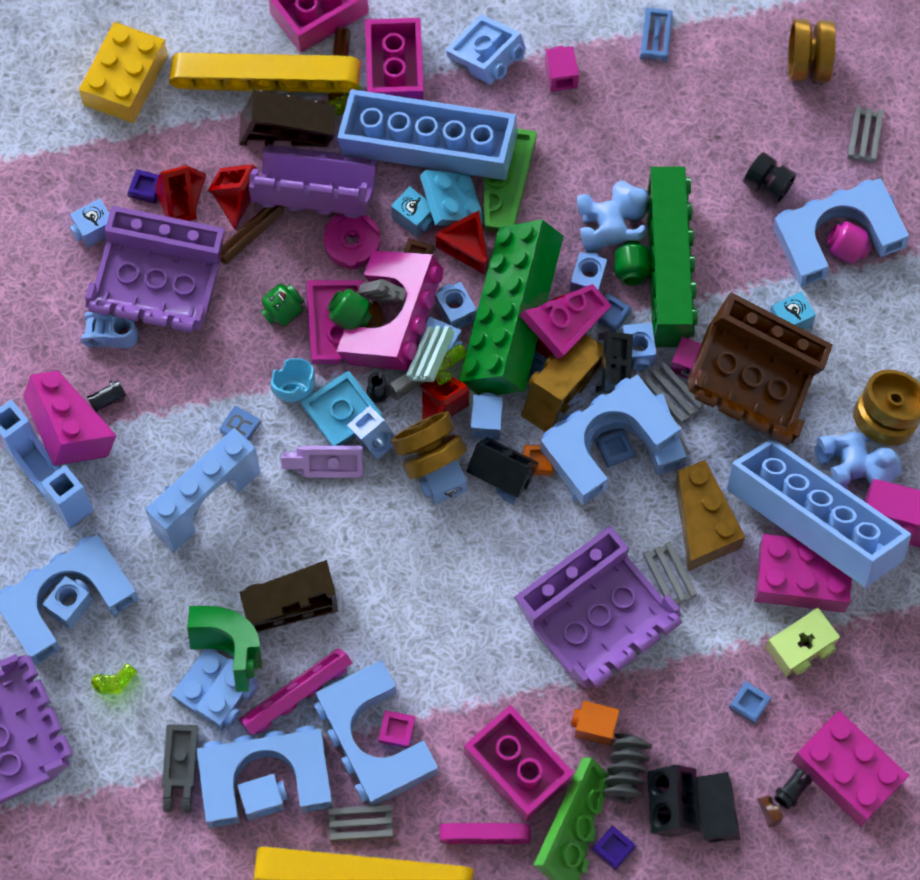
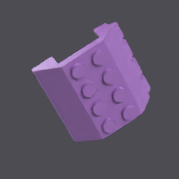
M267 145L263 152L261 176L259 177V169H253L250 174L249 192L251 202H257L260 206L268 208L281 205L287 206L292 211H302L305 208L313 209L319 214L327 215L337 212L344 213V216L349 218H359L366 215L372 200L378 160L347 156L341 153Z
M112 205L105 227L107 242L95 283H89L85 297V307L89 308V312L108 316L112 312L114 317L138 321L141 318L143 323L162 327L171 324L172 329L191 333L194 329L200 330L208 314L220 268L225 228Z
M608 526L514 597L532 631L569 676L586 689L591 685L597 689L613 676L612 669L619 672L637 658L636 650L643 654L661 640L660 632L667 635L682 624L680 618L682 615L678 605L669 595L662 598L627 556L629 547L611 526Z
M15 654L0 661V804L52 781L70 765L68 759L73 755L65 734L57 736L62 730V726L54 708H45L51 701L42 681H33L39 674L30 655L23 657Z

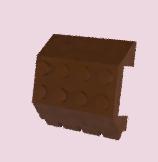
M731 292L707 328L688 377L689 392L694 394L696 400L711 408H714L716 405L719 412L737 421H740L742 418L745 425L763 434L769 432L771 438L788 446L800 436L805 421L798 419L813 376L824 370L833 344Z

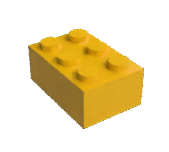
M113 22L79 87L83 106L134 123L168 57L165 39Z

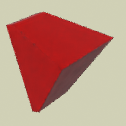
M253 164L220 168L208 189V192L215 197L234 230H236L251 202L249 192L250 174L253 169H257Z
M188 165L160 172L155 185V191L165 216L186 221L197 219L196 208L206 173Z
M478 210L440 230L436 234V248L485 275L488 257Z
M445 371L439 372L434 382H424L419 386L422 390V420L446 411L452 417L469 406V389L467 385Z

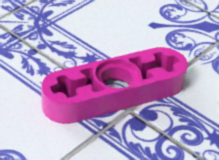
M446 823L440 825L439 842L443 844H528L531 842V825L524 823Z

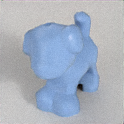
M619 181L613 186L612 200L595 203L590 195L582 194L577 196L578 210L580 215H583V223L597 222L600 227L596 231L590 227L580 228L581 239L586 253L597 252L608 245L619 246L628 240H640L646 236L647 227L645 225L631 230L625 224V219L637 221L644 218L649 210V194L645 189L634 187L626 181Z
M853 431L843 436H820L817 438L815 455L820 465L828 463L834 456L840 458L841 465L831 468L833 476H829V478L847 489V485L850 484L851 480L866 478L870 485L873 479L892 483L902 472L901 459L891 448H879L868 454L865 443L873 440L862 432L857 433Z

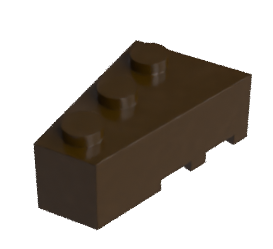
M253 90L240 116L239 145H247V140L265 141V146L274 145V141H291V146L327 147L334 136L336 105L327 104L321 100L310 101L300 99L294 95L272 94L267 90Z
M327 560L262 584L250 585L245 590L239 592L245 617L257 632L338 612L336 593Z

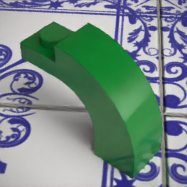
M189 606L187 631L190 650L218 649L229 653L234 658L233 673L236 692H249V679L255 678V669H262L260 641L254 626L244 616L226 608L217 606Z

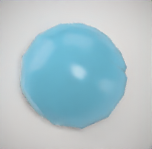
M301 358L285 360L281 370L277 371L274 369L270 384L272 392L279 399L290 403L299 402L307 398L313 392L315 386L314 367L309 361Z

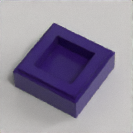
M136 169L127 192L128 197L155 204L158 198L155 185L159 175Z
M612 825L592 848V851L616 871L633 852L636 845Z

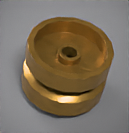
M793 19L788 46V78L790 81H804L808 77L810 70L814 82H829L831 80L836 50L835 23L833 20H819L814 26L812 35V26L808 19Z
M881 370L874 373L854 406L853 417L861 432L873 441L887 446L901 445L908 442L920 422L919 381L907 373L897 370Z
M448 411L423 419L404 429L390 440L398 455H409L402 465L410 479L432 473L455 461L468 450L460 435H449L456 425Z

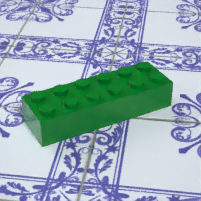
M654 166L650 168L647 186L649 194L647 221L648 245L651 252L650 293L655 348L678 347L682 336L688 339L694 338L695 326L698 323L697 308H693V299H696V281H692V272H695V255H691V246L694 244V231L690 229L693 208L692 203H688V195L691 194V177H686L685 166Z
M543 219L499 227L459 381L467 385L470 390L478 395L482 393L500 395L525 392L538 336L519 315L548 301L564 237Z

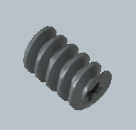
M617 733L614 735L618 740L612 743V749L616 752L611 753L609 757L613 764L607 767V772L611 776L605 779V785L609 788L604 789L602 795L612 801L633 803V798L643 796V793L635 789V786L645 785V780L637 777L638 773H647L648 771L646 767L640 765V761L650 760V757L642 753V750L652 749V744L634 735Z

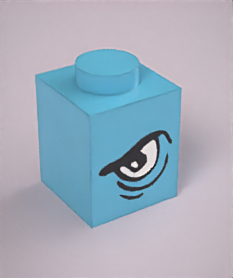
M410 186L391 205V218L417 238L423 231L427 233L435 225L427 199Z
M802 291L771 305L770 308L771 313L804 330L813 325L816 317L814 310Z

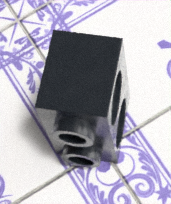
M675 764L647 771L651 834L675 837L699 832L700 817L696 769Z

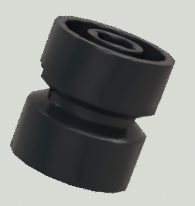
M762 152L748 169L743 183L755 191L763 190L765 198L774 204H778L790 190L797 174L784 165L778 167L777 160ZM774 175V176H775L774 180L772 181L771 184H769L768 182L770 181V179H771L772 176Z

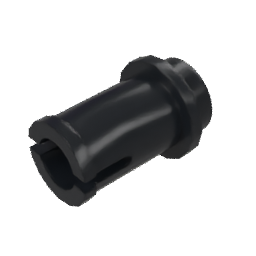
M379 372L370 374L367 380L366 394L375 403H381L389 396L386 377L384 374H381V378H379Z
M111 380L109 382L110 385L87 396L96 413L117 400L123 401L122 398L127 396L119 380L114 383Z
M796 769L782 788L776 789L774 799L781 807L785 809L795 807L799 796L812 783L809 775L798 783L805 771Z

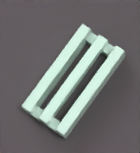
M427 326L406 374L410 381L434 382L455 333L450 326H445L444 329L441 326H436L435 329L432 326Z

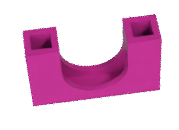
M372 250L364 273L366 279L369 282L383 279L404 288L406 300L400 314L393 321L382 327L344 329L337 353L349 365L408 371L416 354L421 334L425 331L426 320L430 309L434 305V297L438 285L443 279L444 269L432 254Z

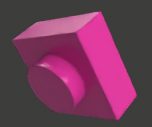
M385 710L378 742L406 749L409 748L415 716Z

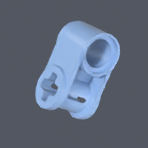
M89 311L85 313V334L81 336V343L83 345L97 348L112 347L125 349L137 344L139 332L134 321L114 317V313H110L109 316ZM122 329H130L126 334H118Z

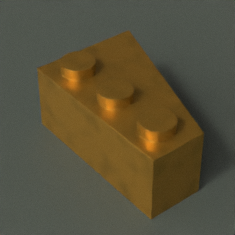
M584 334L560 359L551 354L546 360L542 372L536 371L527 384L530 390L520 416L544 432L554 427L558 414L560 412L565 414L570 408L568 403L578 392L581 393L602 366L603 345Z
M706 460L679 470L675 485L682 523L687 570L690 571L741 549L745 535Z

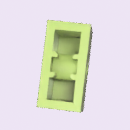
M816 608L770 638L765 648L786 677L794 672L799 676L812 666L810 663L818 656L823 660L835 652V645L840 636L821 610ZM799 642L803 644L808 642L810 646L809 648L806 646L800 648L798 644Z

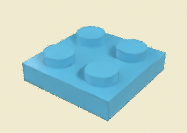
M425 170L420 175L435 225L449 226L478 210L482 226L485 224L470 175Z
M347 371L301 401V407L330 446H342L356 437L348 427V424L369 406L383 418L382 413L350 371Z

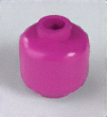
M848 221L840 225L836 224L830 231L826 244L829 245V252L849 264L855 263L859 258L865 259L871 249V244L868 243V232Z

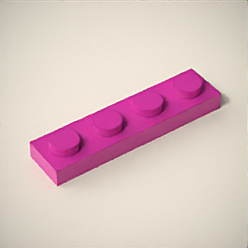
M337 648L238 719L239 722L251 735L264 732L272 725L271 721L280 715L284 716L291 713L297 707L296 703L303 698L316 695L315 692L321 690L324 683L344 675L347 667L353 662L347 653Z

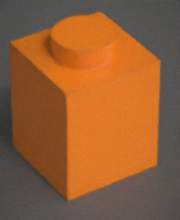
M583 700L581 710L575 708L571 727L576 728L574 737L611 746L619 709Z

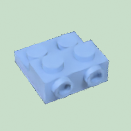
M480 15L445 51L449 59L467 67L471 76L491 84L495 79L500 80L505 76L507 67L513 61L518 62L523 58L526 46L520 32L484 15Z
M204 649L171 696L220 730H223L227 724L231 726L240 714L238 708L245 699L249 701L258 689L256 684L258 680L255 674L254 679H249V692H236L233 673L234 660L227 659L213 649Z

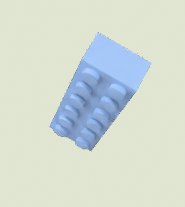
M351 89L337 139L342 155L506 180L518 134L516 114Z
M772 438L732 463L727 486L729 492L863 587L867 588L905 560L911 533Z

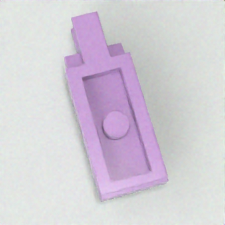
M363 446L297 447L296 452H282L281 469H297V474L304 475V478H360L364 476Z

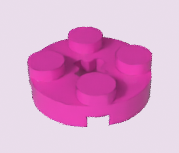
M341 213L331 219L325 227L323 239L325 252L339 266L349 270L357 269L368 264L372 250L379 251L381 245L379 229L373 219L367 215L359 218H349L344 216V213ZM350 236L353 238L358 236L359 238L357 239V244L348 245L346 244V237Z

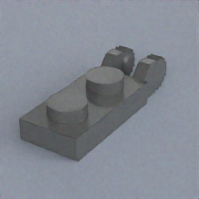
M167 724L162 778V786L164 788L163 812H171L173 808V788H183V813H191L192 789H195L198 725Z

